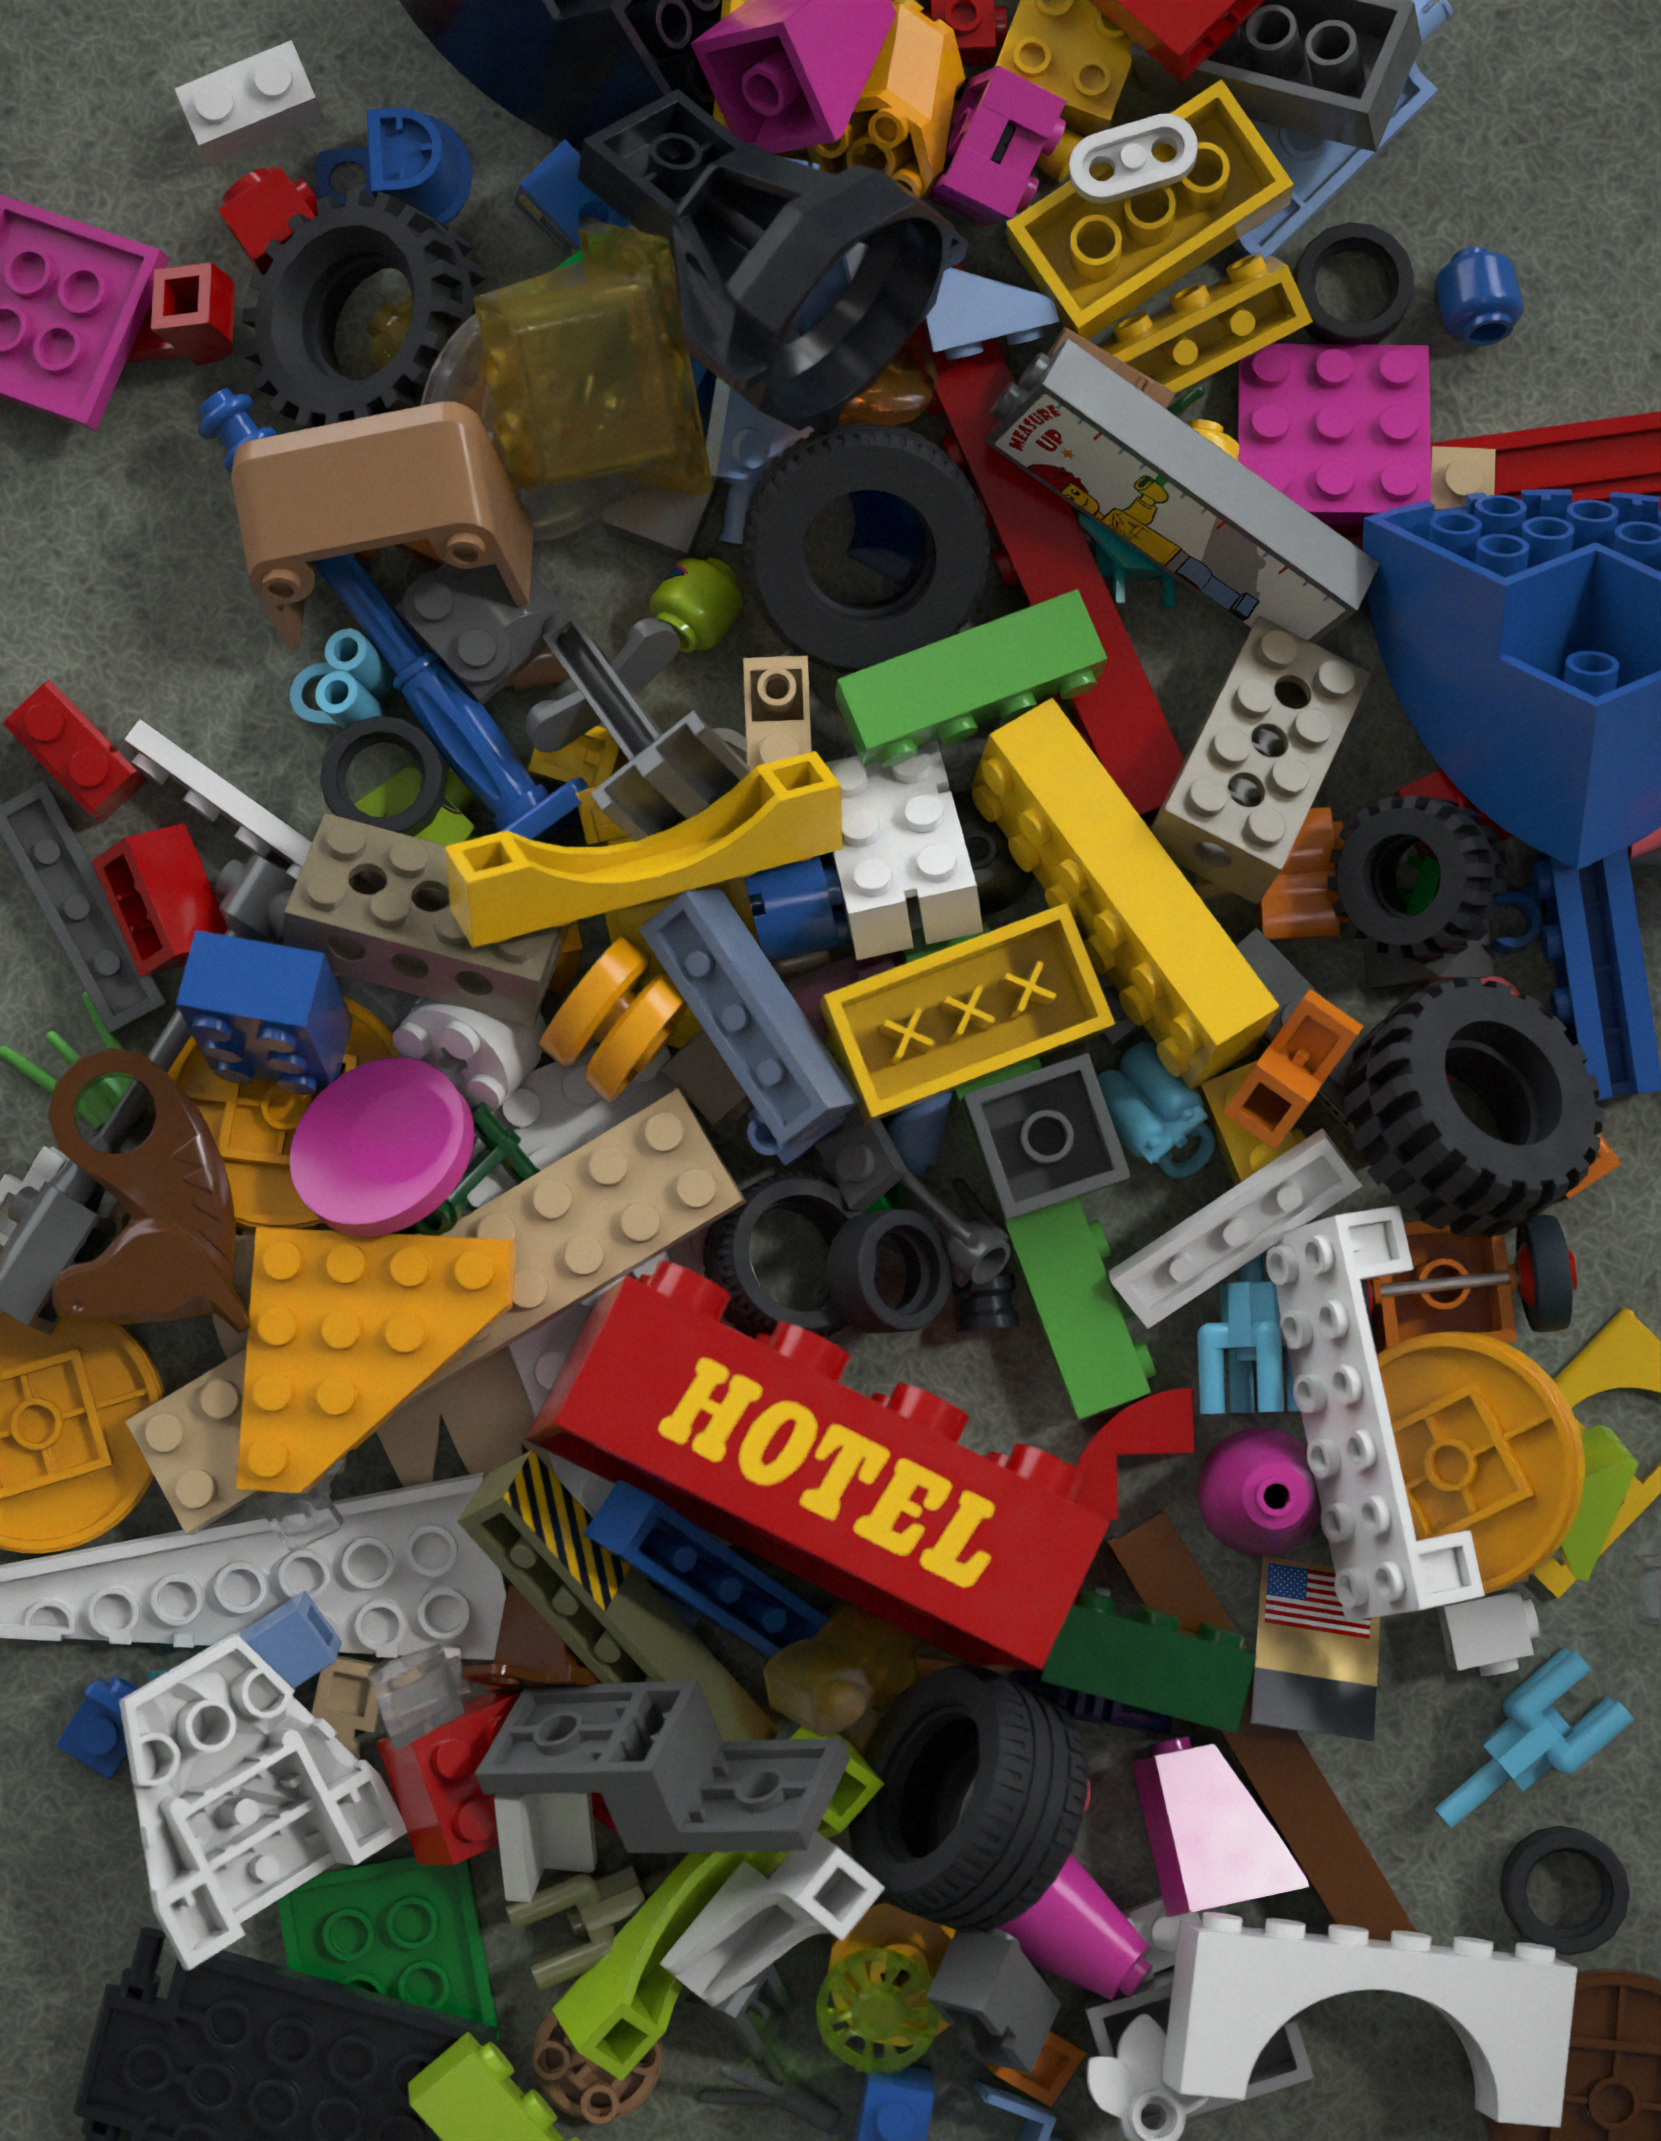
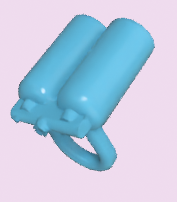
M351 628L342 629L334 633L328 639L325 646V657L328 663L313 664L303 669L294 679L290 689V702L293 710L304 721L315 725L341 726L343 729H346L353 722L374 716L386 717L384 699L385 695L393 688L395 673L380 652L359 631ZM318 678L322 679L316 688L315 699L323 711L309 709L304 701V693L307 686Z
M1144 1041L1134 1045L1125 1053L1120 1064L1121 1070L1105 1071L1098 1075L1097 1079L1117 1137L1135 1156L1146 1158L1151 1165L1154 1162L1157 1163L1160 1169L1170 1177L1184 1178L1193 1175L1209 1162L1215 1152L1216 1138L1213 1131L1204 1122L1209 1116L1203 1110L1201 1095L1195 1088L1190 1090L1181 1076L1175 1077L1171 1075L1159 1059L1156 1050L1157 1045L1152 1041ZM1189 1133L1194 1137L1200 1136L1201 1145L1190 1159L1181 1163H1174L1170 1160L1173 1156L1170 1152L1172 1147L1176 1145L1178 1148H1182L1184 1144H1187L1188 1140L1185 1136Z

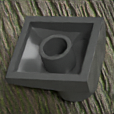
M444 563L435 572L424 574L415 579L407 588L404 599L394 607V610L411 631L430 651H433L481 705L487 702L548 646L542 637L546 621L555 613L567 610L532 571L529 604L516 606L496 564L462 569L448 563Z

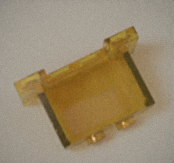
M598 222L577 229L583 261L473 298L484 349L481 354V367L487 382L491 385L497 413L493 421L494 431L499 443L504 448L509 477L514 486L532 491L624 472L626 477L691 498L714 490L689 352L682 347L676 281L668 238Z

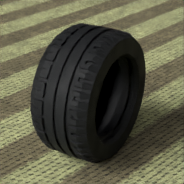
M974 1664L954 1665L935 1671L917 1680L896 1699L877 1725L862 1756L883 1781L884 1785L849 1823L850 1843L855 1862L885 1887L878 1896L883 1902L962 1933L990 1931L1019 1918L1043 1897L1059 1876L1072 1852L1083 1821L1088 1794V1763L1083 1740L1069 1712L1053 1697ZM976 1776L972 1795L959 1819L963 1800Z

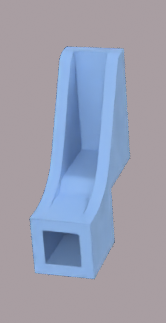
M861 242L856 244L842 257L848 285L856 275L869 249L868 245ZM950 267L943 273L936 304L922 323L928 348L933 352L944 350L946 360H952L983 352L982 340L1006 335L1008 345L1045 337L1044 325L1059 322L1054 302L1045 295Z

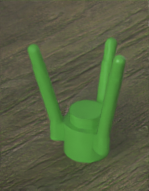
M85 991L82 994V1000L107 1048L125 1050L118 1036H112L108 1033ZM50 1031L46 1034L47 1042L70 1067L80 1058L76 1051L58 1033ZM0 1046L1 1058L53 1094L55 1083L57 1082L56 1079L8 1046ZM125 1077L105 1078L92 1085L84 1094L89 1103L81 1098L77 1112L96 1131L105 1124L132 1079Z

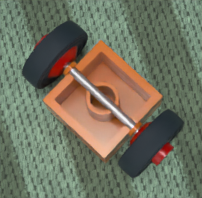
M1537 1215L1519 1229L1517 1228L1514 1264H1508L1504 1235L1486 1237L1479 1234L1474 1238L1450 1233L1449 1225L1440 1230L1421 1221L1403 1223L1413 1270L1400 1274L1360 1280L1370 1329V1314L1373 1312L1377 1354L1390 1346L1404 1340L1445 1331L1481 1334L1504 1343L1517 1342L1511 1290L1516 1289L1521 1296L1524 1313L1533 1332L1543 1333L1566 1329L1571 1322L1572 1290H1576L1577 1272L1573 1253L1567 1250L1565 1237L1555 1215Z

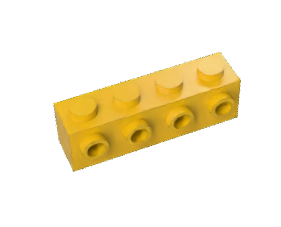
M1255 253L1241 258L1228 266L1226 269L1228 277L1207 288L1203 282L1176 292L1169 298L1172 306L1149 317L1147 312H1141L1120 321L1112 329L1115 335L1096 346L1177 393L1313 321L1288 265L1271 255L1263 258L1261 253Z

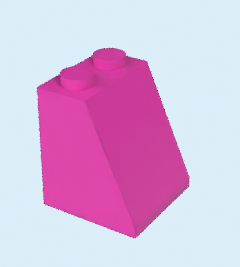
M748 0L694 40L691 46L730 132L745 144H756L766 152L776 154L833 142L844 134L896 12L891 0Z

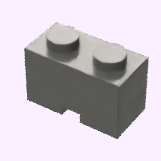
M996 1928L983 1933H962L956 1930L926 1998L946 2023L957 2025L960 2021L961 2024L956 2036L975 2060L1031 2074L1061 2003L1044 1982V1974L1032 1966L1020 1950L1021 1944L1015 1937Z

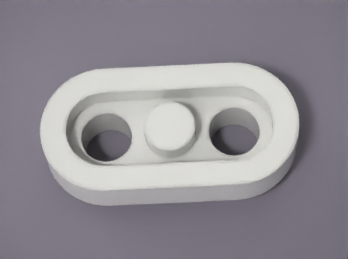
M1158 114L1089 135L1076 145L1071 154L1069 174L1072 186L1083 199L1096 204H1107L1177 183L1184 179L1195 165L1198 147L1196 134L1190 124L1181 117L1172 114ZM1168 144L1175 149L1177 155L1169 162H1160L1154 158L1152 151L1158 145ZM1098 163H1106L1113 168L1114 174L1109 180L1097 181L1090 175L1091 168Z

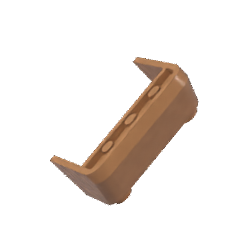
M437 402L255 439L242 444L235 451L231 482L249 582L288 650L300 648L305 598L312 593L315 583V569L311 561L428 539L436 555L441 560L458 568L471 569L496 564L516 606L529 604L534 527L479 416L471 408L456 402Z

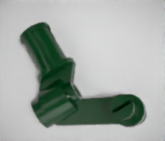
M482 1102L470 1111L474 1123V1133L486 1147L467 1166L456 1188L438 1208L417 1223L389 1234L417 1235L419 1233L427 1236H440L445 1232H449L456 1225L467 1207V1195L498 1163L503 1166L517 1185L541 1170L533 1164L518 1146L521 1138L513 1128L505 1130L488 1110L486 1104Z

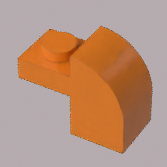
M1309 989L1222 1113L1276 1151L1364 1026Z

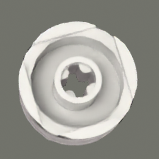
M425 997L402 1021L401 1025L393 1033L392 1040L402 1058H412L426 1062L444 1073L463 1095L470 1110L484 1102L488 1110L494 1112L508 1099L541 1060L540 1057L543 1051L539 1048V1042L547 1027L540 1012L535 1026L532 1027Z

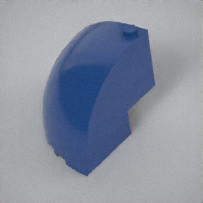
M1569 489L1521 490V500L1504 495L1487 496L1483 492L1466 494L1465 506L1434 511L1435 505L1427 500L1365 517L1363 521V552L1380 563L1366 592L1377 644L1389 679L1402 708L1427 750L1454 785L1481 812L1504 830L1553 857L1560 865L1576 870L1588 867L1596 861L1621 851L1660 828L1661 509L1659 507L1661 497L1610 492L1609 503L1599 500L1572 502V491Z

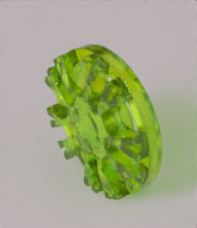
M869 1948L847 1955L830 1969L818 1993L816 2004L817 2025L825 2046L829 2047L832 2055L836 2054L844 2062L855 2067V2071L858 2072L866 2071V2074L885 2072V2074H892L893 2071H902L904 2067L912 2064L926 2053L935 2038L940 2021V2014L929 2001V2007L912 2009L905 2006L904 1997L922 1988L927 1996L933 1980L919 1963L895 1950ZM886 1962L885 1980L883 1982H871L867 1978L865 1963ZM901 1969H904L911 1976L898 1991L891 1984ZM847 1970L850 1971L862 1987L858 1992L842 1976ZM833 1990L847 1997L852 2005L846 2009L828 2008L830 1991ZM851 2018L853 2025L834 2032L831 2024ZM905 2018L928 2026L926 2031L923 2032L902 2024L903 2019ZM859 2035L865 2039L866 2046L862 2054H858L844 2043L850 2037ZM895 2035L904 2036L914 2046L905 2053L898 2055L891 2039ZM873 2040H884L885 2058H874Z

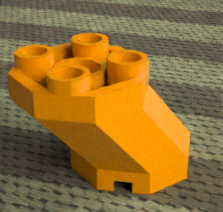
M894 0L891 2L896 12L895 18L844 134L836 141L809 146L807 149L811 163L820 164L819 170L838 175L853 165L878 169L925 202L937 177L943 171L954 97L966 78L954 29L940 19L933 22L920 12L924 7L914 0Z

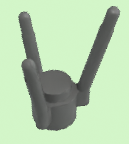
M908 1171V1174L899 1182L949 1228L943 1239L951 1261V1280L959 1287H964L970 1279L976 1284H985L995 1278L1005 1267L1011 1252L1008 1245L1010 1236L994 1223L976 1195L962 1178L954 1179L953 1187L975 1220L973 1221L968 1218L959 1219ZM884 1233L878 1242L903 1255L901 1248L893 1238Z

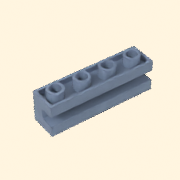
M721 888L685 891L639 928L646 942L780 1146L791 1144L799 1137L803 1141L815 1138L862 1102Z

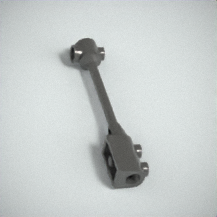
M256 854L251 855L246 865L238 860L230 861L219 874L215 886L216 892L225 897L218 907L228 928L224 935L259 942H274L277 936L283 940L284 911L297 879ZM179 1009L176 1010L147 1056L166 1073H168L192 1035ZM132 1080L98 1135H93L86 1143L101 1152L109 1154L121 1153L122 1151L119 1150L153 1097L150 1091L139 1082ZM71 1159L49 1182L45 1181L39 1191L31 1186H26L17 1193L8 1209V1218L17 1223V1226L5 1245L0 1244V1309L26 1326L49 1335L52 1334L61 1319L52 1304V1284L56 1275L75 1264L93 1261L103 1253L117 1231V1224L97 1212L106 1189Z

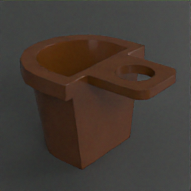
M514 1585L507 1588L494 1663L462 1667L460 1676L461 1679L484 1684V1691L493 1693H522L524 1687L553 1685L591 1686L592 1684H602Z

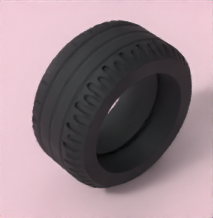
M779 1173L766 1177L741 1190L740 1192L747 1203L711 1224L704 1244L706 1246L703 1250L705 1278L719 1285L731 1295V1299L723 1313L726 1320L734 1324L735 1329L748 1337H752V1339H755L758 1333L772 1336L778 1322L793 1324L822 1338L835 1334L850 1325L835 1307L830 1290L822 1304L810 1312L789 1309L769 1297L759 1285L752 1271L749 1258V1243L757 1219L768 1209H785L802 1215L822 1233L829 1249L831 1248L833 1238L844 1223L863 1212L849 1209L836 1183H832L830 1179L810 1173ZM878 1242L871 1261L872 1280L875 1288L879 1277L877 1272L880 1269V1253H877L880 1248Z

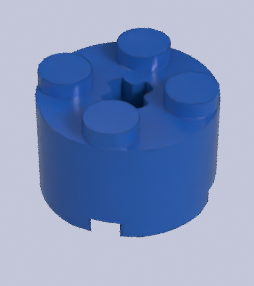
M831 852L815 856L808 861H796L744 877L760 948L769 962L782 961L851 944L843 907L833 910L831 906L843 904L836 868L832 866L831 861L821 863L820 860L831 857Z

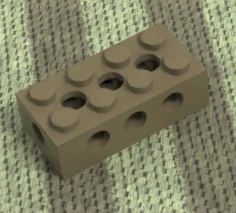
M1258 615L1236 651L1150 828L1173 862L1258 905L1285 864L1372 673Z
M324 813L284 911L283 946L324 953L334 973L534 1027L570 928V923L561 927H549L511 937L501 943L485 944L472 948L450 909L445 845Z

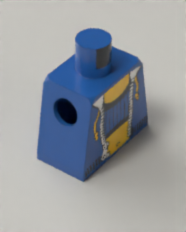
M565 139L519 184L514 203L571 257L613 224L626 233L631 229L632 225L578 180L581 155ZM584 216L595 217L601 222L603 230L599 233H589L581 227L579 218ZM629 237L643 264L646 266L651 259Z

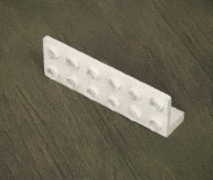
M1400 1206L1335 1215L1285 1231L1284 1239L1266 1250V1268L1270 1279L1276 1284L1281 1317L1279 1325L1281 1337L1288 1349L1294 1377V1399L1301 1410L1308 1443L1307 1460L1315 1476L1322 1508L1321 1526L1329 1541L1336 1574L1335 1591L1342 1604L1346 1620L1353 1621L1418 1611L1485 1596L1470 1530L1416 1541L1360 1283V1280L1400 1274L1413 1270Z

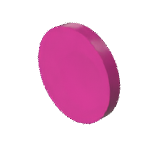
M398 1057L379 1059L355 1067L335 1079L314 1099L297 1126L290 1152V1171L295 1189L303 1202L323 1223L339 1232L354 1236H379L407 1228L438 1208L461 1180L468 1166L474 1144L472 1113L465 1098L450 1079L439 1069L426 1062Z

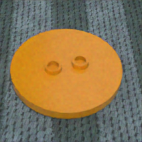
M343 996L353 1022L339 1077L355 1067L368 1062L401 1057L400 1052L393 1044V1033L383 1021L358 1002ZM191 1035L167 1074L199 1108L210 1128L224 1162L230 1183L236 1227L255 1233L256 1227L325 1230L331 1228L323 1223L300 1198L292 1181L290 1171V1152L297 1126L309 1105L323 1090L316 1089L313 1095H300L281 1089L276 1081L253 1077L252 1083L239 1084L224 1080L215 1075V1070L210 1069L193 1035Z
M0 1309V1549L20 1553H49L89 1543L121 1524L134 1512L154 1484L156 1478L125 1421L165 1398L166 1395L159 1372L152 1358L141 1342L124 1325L73 1326L61 1318L52 1334L49 1335L26 1326Z
M1445 1331L1425 1334L1399 1342L1377 1354L1376 1357L1416 1541L1470 1530L1484 1594L1515 1584L1534 1573L1556 1553L1566 1539L1579 1511L1584 1490L1585 1458L1582 1439L1576 1419L1561 1390L1551 1377L1527 1355L1502 1341L1476 1333Z

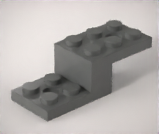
M699 1681L592 1684L591 1686L553 1685L524 1687L476 1771L475 1776L484 1794L526 1795L530 1793L583 1794L601 1792L627 1853L790 1852L808 1850L850 1761V1756L842 1738L723 1741Z

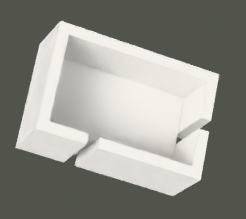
M937 739L916 747L918 753L914 757L891 767H882L880 761L863 767L859 755L825 762L841 784L842 849L831 852L833 866H835L845 915L857 960L914 948L906 898L918 896L926 945L983 932L977 885L953 796L949 789V782Z

